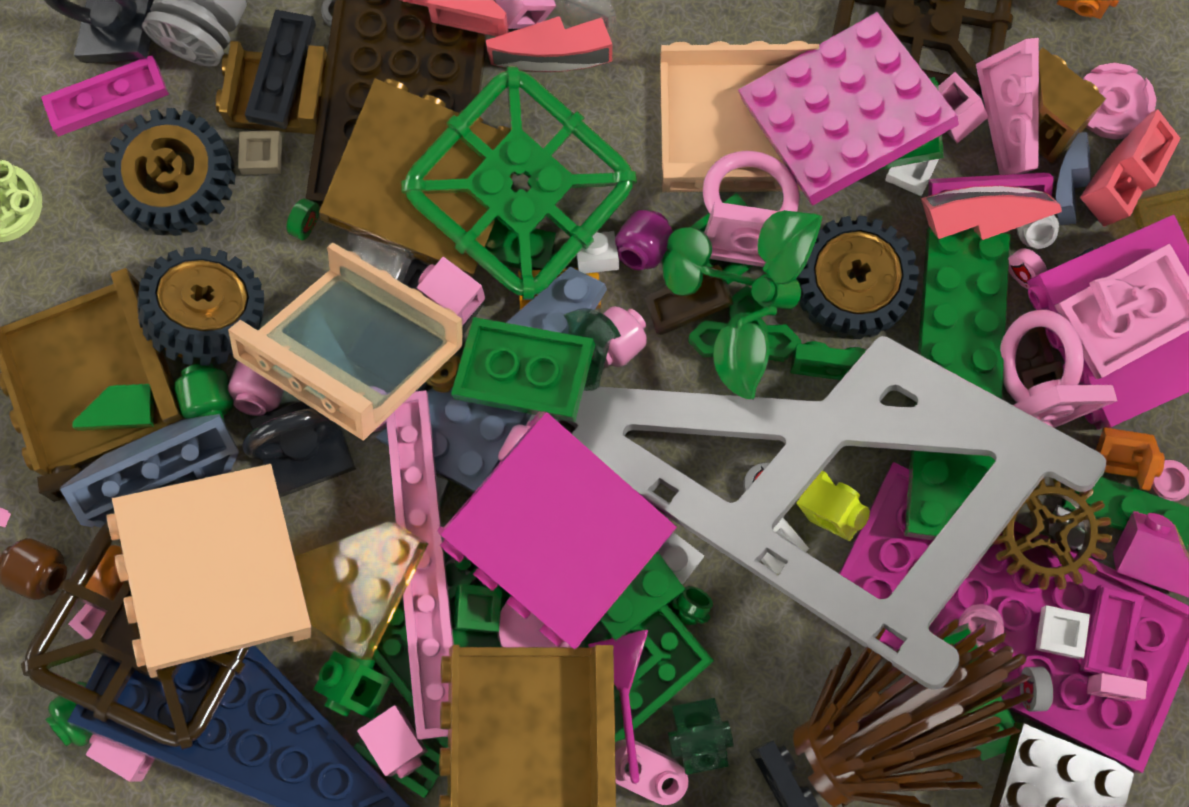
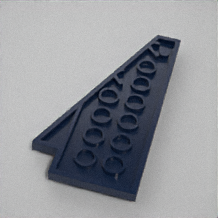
M255 645L250 647L242 661L245 667L240 676H234L207 728L198 739L193 741L192 747L182 750L181 746L172 747L161 744L110 719L103 722L94 718L93 711L76 704L67 721L72 726L270 807H410ZM102 655L86 688L103 695L121 663ZM203 658L182 663L174 678L187 724L219 669L218 665ZM134 670L118 698V703L171 728H175L162 683Z

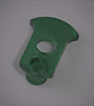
M581 308L568 312L563 316L568 322L569 334L593 338L595 342L594 357L591 360L584 391H593L599 388L609 344L612 339L620 337L621 334L615 324L604 314L593 309Z

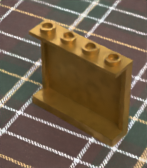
M375 78L319 211L320 219L430 265H436L442 257H445L473 278L478 263L466 252L463 255L454 248L456 243L411 204L406 194L401 192V181L405 180L412 165L446 130V122L453 115L458 117L460 113L446 108V104L434 96L423 95V97H419L407 92L408 88L398 81L386 79L383 82ZM479 117L470 127V130L494 150L508 135L510 128L498 126L496 129L482 123L483 119ZM459 139L423 180L468 179L484 160ZM467 192L425 194L466 232L487 212V209ZM495 220L477 239L483 247L486 245Z
M127 268L111 273L114 283L112 285L0 327V369L2 372L0 373V387L7 397L10 396L13 410L9 412L10 419L15 430L19 434L22 433L26 447L22 448L23 459L31 471H35L42 476L51 474V470L58 466L75 465L80 467L99 459L104 454L185 419L180 413L174 390L175 383L163 350L158 352L153 347L152 340L147 341L143 335V328H140L137 308L139 283ZM150 384L155 399L154 427L77 431L72 428L73 421L108 386Z
M452 645L449 648V656H441V683H449L448 702H441L440 729H448V748H440L439 769L440 776H448L447 795H440L439 807H616L613 645H595L591 648L576 649L565 647H459V645Z

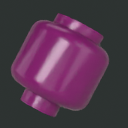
M638 210L630 214L615 236L618 257L623 264L634 270H648L659 265L667 251L668 237L673 233L665 216L659 212Z

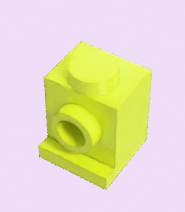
M823 470L797 501V505L810 522L849 542L855 533L866 525L870 516V509L860 503V494L856 490L842 482L835 486L828 474Z

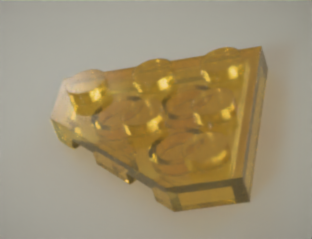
M386 522L295 556L294 559L310 624L361 660H371L429 543L397 523Z

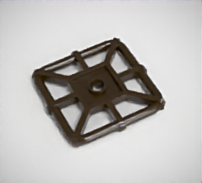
M839 0L832 37L850 27L854 2L883 7L882 19L900 42L911 44L910 55L918 65L922 46L948 51L967 76V78H961L976 94L982 95L976 62L958 40L961 23L992 29L987 59L1004 50L1007 31L1012 28L1013 15L1010 14L1013 0H997L995 12L993 13L965 8L966 0ZM927 1L934 9H929L927 14H921L920 7L915 6L914 3ZM922 69L928 78L935 77L938 86L951 76V74Z
M106 522L99 529L70 579H64L58 588L61 594L29 644L25 661L21 663L23 675L29 676L40 687L93 711L94 718L103 722L110 719L161 744L172 747L181 746L182 750L193 746V741L198 739L207 728L234 676H240L245 667L242 661L250 647L230 651L227 654L222 653L203 658L218 665L219 669L188 724L186 723L174 683V678L182 664L156 670L157 677L152 678L162 683L175 728H171L118 703V698L134 670L148 677L150 675L146 665L137 666L132 640L140 639L141 637L138 623L129 624L123 598L132 596L129 580L123 583L114 600L85 588L113 542L108 522ZM77 601L84 602L106 613L90 639L46 653ZM94 653H99L121 663L103 695L49 670L51 667Z

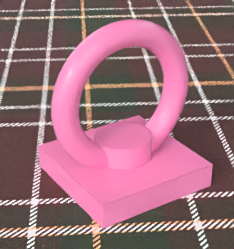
M756 151L730 153L712 165L703 183V199L710 213L704 232L712 243L710 259L763 267L766 261L758 253V238L765 221L772 214L779 211L722 203L719 195L720 183L723 177L734 169L741 167L761 169L772 175L782 189L783 204L779 211L795 212L798 211L800 201L798 184L790 170L770 155Z
M1035 310L1023 314L1008 328L1003 337L1000 351L1004 360L1003 384L1010 396L1017 402L1013 406L1056 428L1117 401L1113 385H1078L1083 371V348L1075 328L1065 317L1049 310ZM1035 327H1047L1053 330L1063 343L1066 356L1065 370L1061 379L1044 382L1028 390L1022 384L1017 374V348L1022 337L1029 330Z

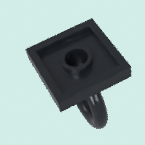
M44 0L46 4L60 14L81 22L74 57L81 62L95 63L147 59L151 38L145 33L142 24L147 14L151 12L150 8L154 0H86L85 7L69 0Z
M302 401L250 420L253 430L244 439L243 451L250 458L263 460L264 465L271 464L279 498L356 470L341 426Z

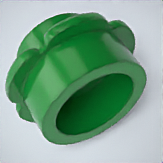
M684 587L686 589L685 592L672 600V605L676 609V616L688 625H696L698 622L701 624L707 623L711 618L708 613L713 606L711 597L697 587Z

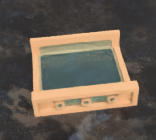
M331 243L327 247L330 267L327 273L261 329L256 330L242 320H239L228 329L233 357L364 441L462 347V318L457 316L451 309L443 308L426 298L419 290L411 289L394 279L388 272L379 270L365 262L356 253Z

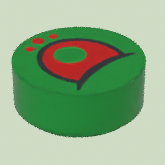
M306 198L300 199L289 214L286 225L287 233L302 241L307 239L318 220L319 204Z

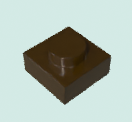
M63 465L53 468L51 474L37 477L39 493L53 502L64 500L65 497L60 487L80 473L82 469L75 465Z

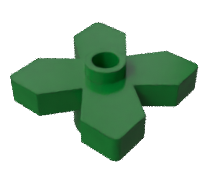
M744 286L732 296L734 305L728 307V324L705 320L689 334V344L703 358L713 357L715 341L721 329L724 327L737 328L739 318L763 309V306H760L752 297V288L750 286ZM762 318L750 322L759 325L768 336L770 348L768 360L784 362L794 353L797 343L802 342L786 324L766 325Z

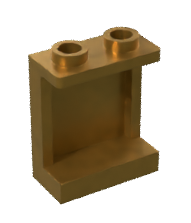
M231 40L229 54L225 53L222 58L223 89H218L216 94V110L221 114L227 126L232 128L315 134L327 57L325 48L323 46H308L307 58L286 129L248 122L246 119V108L263 52L245 51L240 41Z

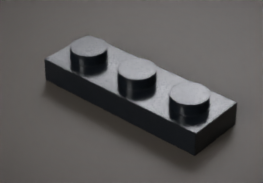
M275 9L245 112L248 122L282 129L287 128L307 58L308 46L311 44L316 26L313 16Z

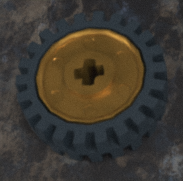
M858 215L856 220L851 221L850 216L841 217L838 223L832 220L826 223L822 230H819L810 257L796 279L801 287L799 305L803 312L807 310L809 313L808 318L814 324L818 322L822 325L821 329L829 333L832 330L837 332V337L846 338L847 335L853 336V339H862L866 335L874 337L879 335L881 331L890 329L907 311L917 290L918 281L916 280L919 271L918 266H914L916 260L914 251L907 250L909 242L904 236L898 239L896 237L898 230L891 225L888 229L881 227L883 221L875 218L870 223L867 222V216ZM850 272H855L856 277L862 275V282L858 283L856 277L850 279Z
M194 247L184 248L183 256H180L178 251L174 250L168 252L167 260L162 256L154 262V268L151 266L147 268L144 278H141L137 302L138 322L140 328H143L144 337L147 341L152 340L153 347L158 352L166 348V357L175 360L179 354H182L183 363L192 365L194 357L200 358V366H210L211 357H215L218 364L227 362L229 354L233 357L228 329L239 320H242L256 330H259L261 327L264 313V290H261L262 284L259 278H254V271L249 266L242 268V260L236 256L227 261L228 253L219 250L216 256H212L211 248L202 247L201 254H195Z

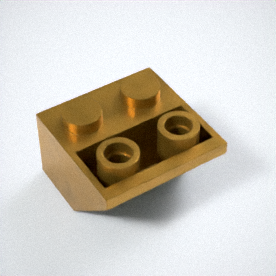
M1043 47L1039 51L1038 153L1053 164L1071 145L1077 134L1083 132L1107 98L1099 93L1098 88L1092 82L1083 80L1069 69L1061 57L1051 54Z

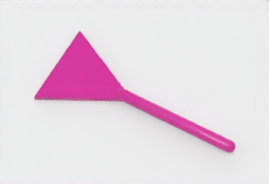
M647 629L624 635L616 642L611 638L588 644L590 648L595 645H613L614 684L620 692L630 780L633 784L639 782V772L629 692L648 634Z

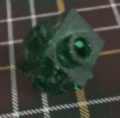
M715 698L672 706L676 731L668 732L672 757L673 759L681 757L685 775L729 767L726 748L734 747L731 727L728 720L721 721Z

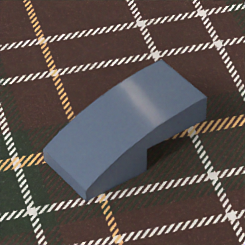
M1087 132L1077 134L1065 155L1060 169L1056 189V201L1060 204L1062 212L1057 213L1059 225L1076 224L1075 188L1087 187L1091 181L1090 148Z

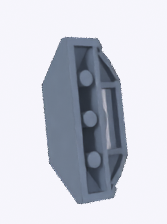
M220 414L182 419L104 454L63 484L60 490L80 525L101 528L107 522L106 515L115 513L112 498L230 473L239 450Z

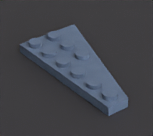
M569 267L548 288L538 294L506 323L580 336L607 288L605 283ZM432 387L427 394L436 473L474 493L500 463L498 454L512 428L515 425L526 426L532 414L455 400L451 395L452 388L449 392L440 393L436 392ZM385 428L376 438L379 442L389 447L387 428Z

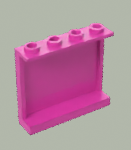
M1171 215L1028 280L1030 302L1036 310H1049L1058 313L1054 305L1090 286V282L1108 277L1167 244L1171 245L1189 276V244L1175 215ZM1046 327L1045 331L1049 342L1054 348L1059 349L1066 363L1065 350L1061 339L1053 330ZM1189 331L1100 379H1095L1084 359L1083 371L1078 385H1113L1117 397L1116 402L1084 415L1090 424H1094L1097 430L1103 429V427L1110 428L1188 393Z
M539 411L528 424L531 427L454 517L444 528L441 526L438 528L437 532L445 538L439 546L459 563L465 556L478 567L473 575L492 591L498 585L511 595L506 603L522 617L527 619L533 613L544 623L539 631L556 646L560 647L565 641L572 648L576 649L677 526L550 414Z

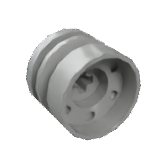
M154 0L150 8L151 12L147 14L142 27L156 44L168 52L202 66H218L224 54L223 49H226L231 40L228 32L236 29L247 3L246 0Z

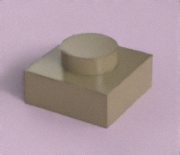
M239 132L238 169L242 175L281 174L282 136L280 132Z

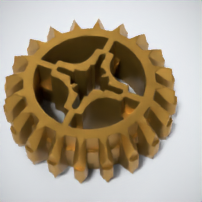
M1043 478L1023 503V505L1027 504L1030 510L1029 514L1033 520L1031 531L1015 541L1014 522L1019 512L1018 510L1003 529V536H998L993 544L1004 543L1006 546V550L996 554L998 561L1005 560L1010 556L1013 558L1014 562L1006 569L1010 575L1015 574L1022 567L1025 569V572L1022 575L1021 582L1029 585L1034 575L1037 574L1039 575L1038 586L1044 590L1049 586L1050 577H1054L1057 589H1065L1066 574H1069L1075 584L1082 583L1083 578L1078 569L1082 567L1088 573L1094 574L1097 568L1088 560L1092 555L1102 560L1107 557L1105 551L1095 548L1096 543H1110L1112 539L1111 535L1098 534V526L1111 524L1110 518L1102 517L1096 519L1093 513L1105 507L1103 501H1097L1091 505H1088L1086 502L1094 490L1091 489L1076 494L1075 490L1068 486H1065V488L1060 487L1061 482L1050 478V485H1046ZM1053 495L1070 502L1076 510L1063 516H1055L1050 513L1045 505H1042L1038 496ZM1043 519H1049V524H1053L1055 521L1063 523L1069 520L1067 524L1061 526L1060 530L1055 533L1056 543L1050 544V538H1045L1044 541L1043 539H1036L1030 542L1032 538L1038 536L1039 532L1044 529ZM1083 521L1085 526L1084 543L1079 553L1073 558L1067 542V535L1073 527ZM1043 545L1058 558L1062 566L1053 568L1042 567L1028 560L1022 553L1036 546Z

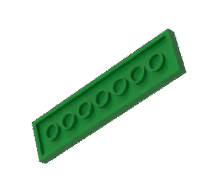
M929 226L926 232L918 354L1002 399L1004 360L1000 349L1006 326L1010 234L1001 233L982 240L974 229L969 228L938 239ZM911 450L905 536L934 540L993 466L995 460L990 456Z

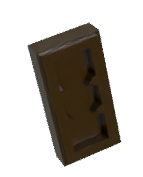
M718 265L710 267L713 269L723 271L722 267ZM704 273L700 288L689 296L676 295L667 286L645 296L656 333L660 335L734 305L726 280Z

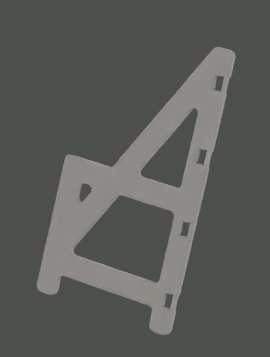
M885 336L878 337L822 401L760 397L750 400L731 395L585 386L575 423L568 422L576 428L572 432L573 436L649 503L663 511L667 517L865 648L872 649L890 661L894 667L929 689L942 688L959 665L957 650L932 634L928 629L930 624L1043 478L1051 477L1073 490L1086 492L1095 486L1106 467V459L1096 450ZM898 391L916 401L917 405L914 407L885 406L880 401L888 392ZM532 415L529 421H531L536 415ZM630 430L780 440L785 443V446L739 500L729 503L626 438L625 434ZM844 446L992 457L995 460L993 466L893 593L886 599L876 598L773 531L784 515ZM660 483L677 493L671 503L652 492ZM767 552L786 564L780 574L775 573L759 562ZM883 628L905 641L900 647L899 652H896L875 638Z

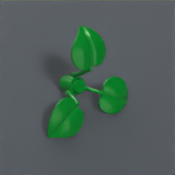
M787 210L772 214L763 224L758 238V253L766 261L763 271L767 274L757 279L707 267L706 264L712 254V243L708 236L699 229L680 228L668 237L667 251L662 259V269L665 283L674 294L680 296L694 294L701 286L704 273L712 277L752 286V297L760 306L764 307L761 310L739 318L737 328L724 327L721 329L715 341L713 358L716 371L727 388L744 399L754 400L756 388L768 363L770 350L768 336L759 325L750 322L767 315H776L777 308L788 310L798 304L801 297V287L796 278L802 272L813 250L820 230L822 215Z

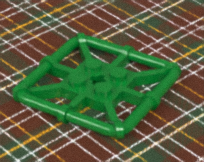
M507 66V71H502L492 78L458 117L453 115L446 122V130L412 165L405 180L401 181V192L406 194L408 200L421 214L456 243L454 248L462 255L466 252L505 288L516 295L522 296L523 300L534 299V295L540 294L548 288L582 248H589L594 242L593 236L626 200L633 184L637 183L636 172L631 170L627 161L583 122L584 116L578 111L573 113L533 76L519 70L518 66ZM519 87L563 125L562 129L544 148L522 130ZM507 88L510 132L492 150L470 130V127ZM573 134L605 162L614 173L572 174L552 156ZM459 139L484 160L468 179L423 180ZM513 174L518 176L526 175L529 178L527 184L531 189L527 192L523 189L514 192L511 189L513 180L510 176ZM615 186L581 226L575 224L556 207V204L571 188ZM467 192L487 209V212L466 232L425 194ZM547 216L570 238L533 278L530 233ZM496 218L518 237L521 279L477 241Z

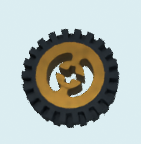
M166 108V116H163L158 109L149 111L151 116L149 121H146L140 114L133 118L138 125L135 129L131 130L127 124L119 129L125 136L122 141L116 137H113L110 145L115 150V153L106 152L104 161L110 168H103V177L109 182L105 184V187L113 198L111 200L130 221L135 222L141 229L147 232L149 229H152L157 235L164 236L165 230L169 231L173 236L182 235L181 228L185 227L190 233L198 230L196 223L201 220L207 226L214 221L209 214L213 210L221 214L225 209L221 203L222 198L230 200L233 193L228 185H235L236 176L231 170L235 168V165L229 155V149L213 126L210 127L208 122L201 116L196 119L190 111L183 110L181 116L175 108ZM175 151L185 152L194 157L193 172H191L182 158L175 154ZM147 173L167 194H157L147 190Z

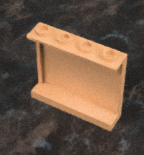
M717 41L709 45H690L687 42L661 45L662 192H703L704 179L712 165L725 155L738 151L761 152L783 163L742 101L738 89L806 51L819 49V44H808L804 41H792L787 44H768L764 41H754L747 45H730L727 42ZM741 167L730 171L723 177L719 186V192L782 191L779 183L772 175L754 167Z
M271 464L112 498L115 513L106 515L112 541L120 539L123 554L115 556L120 582L129 580L132 596L123 598L129 624L138 623L141 637L140 639L132 640L137 666L146 665L150 678L157 677L156 670L290 636H292L293 642L311 638V624Z

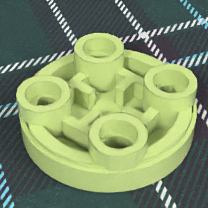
M0 160V242H6L21 237L34 226L41 213L42 194L37 183L26 171L12 165L8 161Z

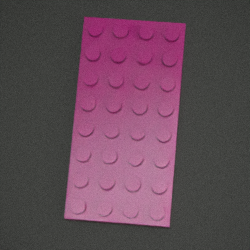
M895 462L890 465L870 507L869 519L866 525L859 530L839 572L840 575L878 599H886L893 593L934 541L905 536L909 469ZM1015 521L1014 538L1017 541L1028 534L1031 529ZM1039 533V535L1032 538L1030 542L1036 539H1043L1044 541L1045 538L1049 537ZM1050 538V544L1056 543L1055 540ZM1004 543L994 544L987 550L930 624L929 631L936 634L953 620L960 619L961 614L970 606L984 604L993 607L1003 619L1006 637L1004 642L990 649V651L996 652L1004 646H1011L1014 650L1012 657L1017 654H1024L1026 656V662L1009 672L1008 677L1002 682H1010L1019 677L1025 667L1042 666L1049 672L1053 685V700L1047 711L1029 712L1024 707L1023 702L1009 709L1106 758L1135 770L1136 773H1143L1189 662V606L1131 577L1117 573L1116 570L1092 558L1088 560L1096 566L1097 571L1094 574H1090L1080 567L1078 570L1083 578V582L1080 584H1075L1069 574H1066L1065 589H1057L1054 577H1050L1049 586L1044 590L1039 588V575L1035 574L1030 584L1026 585L1021 582L1025 569L1021 567L1015 574L1010 575L1006 569L1014 562L1013 558L1010 556L1005 560L998 561L996 554L1006 550V546ZM1043 545L1036 546L1022 553L1028 560L1042 567L1053 568L1062 566L1058 558ZM1073 549L1070 551L1073 558L1079 553ZM1099 585L1144 596L1128 678L1147 681L1146 699L1130 702L1087 694L1088 677L1096 674L1080 670L1082 659L1035 650L1041 607L1047 605L1090 614L1091 617L1096 588ZM885 630L879 640L895 651L905 642L888 630ZM1020 685L1002 695L1004 700L1021 695Z

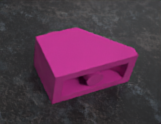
M1133 511L1113 551L1116 572L1189 598V554L1176 526L1162 515L1156 513L1145 515Z

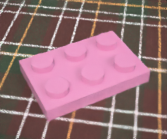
M1170 244L1108 276L1138 287L1145 293L1151 304L1106 322L1093 290L1089 286L1054 305L1058 313L1065 317L1075 328L1082 344L1084 359L1095 379L1105 377L1189 331V276Z

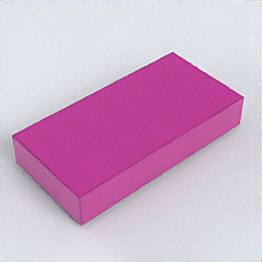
M1105 585L1097 586L1087 632L1085 655L1082 658L1080 670L1096 675L1104 673L1129 677L1144 596Z

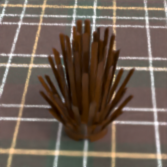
M959 619L953 620L934 635L943 640L958 627ZM985 623L955 645L950 644L959 654V665L942 688H926L908 675H905L879 695L882 689L903 673L894 667L890 661H887L854 697L884 658L866 647L832 698L852 655L851 649L848 646L839 664H836L834 669L830 670L810 720L797 727L793 733V742L797 756L805 753L815 772L808 777L809 781L821 797L833 807L840 804L844 807L853 801L895 807H931L930 804L920 803L915 796L880 792L983 788L977 781L947 782L963 779L961 774L952 772L951 769L900 775L893 774L977 758L981 756L980 750H964L1021 732V730L1015 727L999 731L1000 727L995 725L999 724L1001 719L993 715L1034 697L1033 694L1025 692L1014 698H1007L1002 701L997 700L980 709L977 708L1006 694L1009 690L1031 678V676L1022 674L1010 682H1002L1008 677L1009 672L1026 662V656L1024 654H1017L1012 657L1014 650L1011 646H1004L996 652L990 651L991 648L1005 641L1006 633L968 652L976 645V638L985 632ZM883 628L875 638L880 640L886 629Z

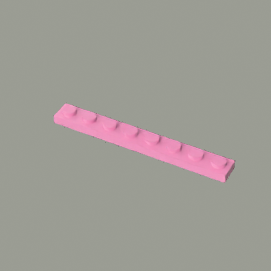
M425 390L414 392L386 419L417 740L448 736V729H440L441 702H448L449 683H441L440 670L441 656H449V648L454 645L444 549L439 546L443 542V537L437 532L441 526L429 400Z

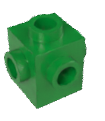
M334 650L329 660L321 668L319 679L313 690L328 698L324 706L341 715L348 717L351 710L372 719L392 679L372 670L376 661L354 650L350 657Z

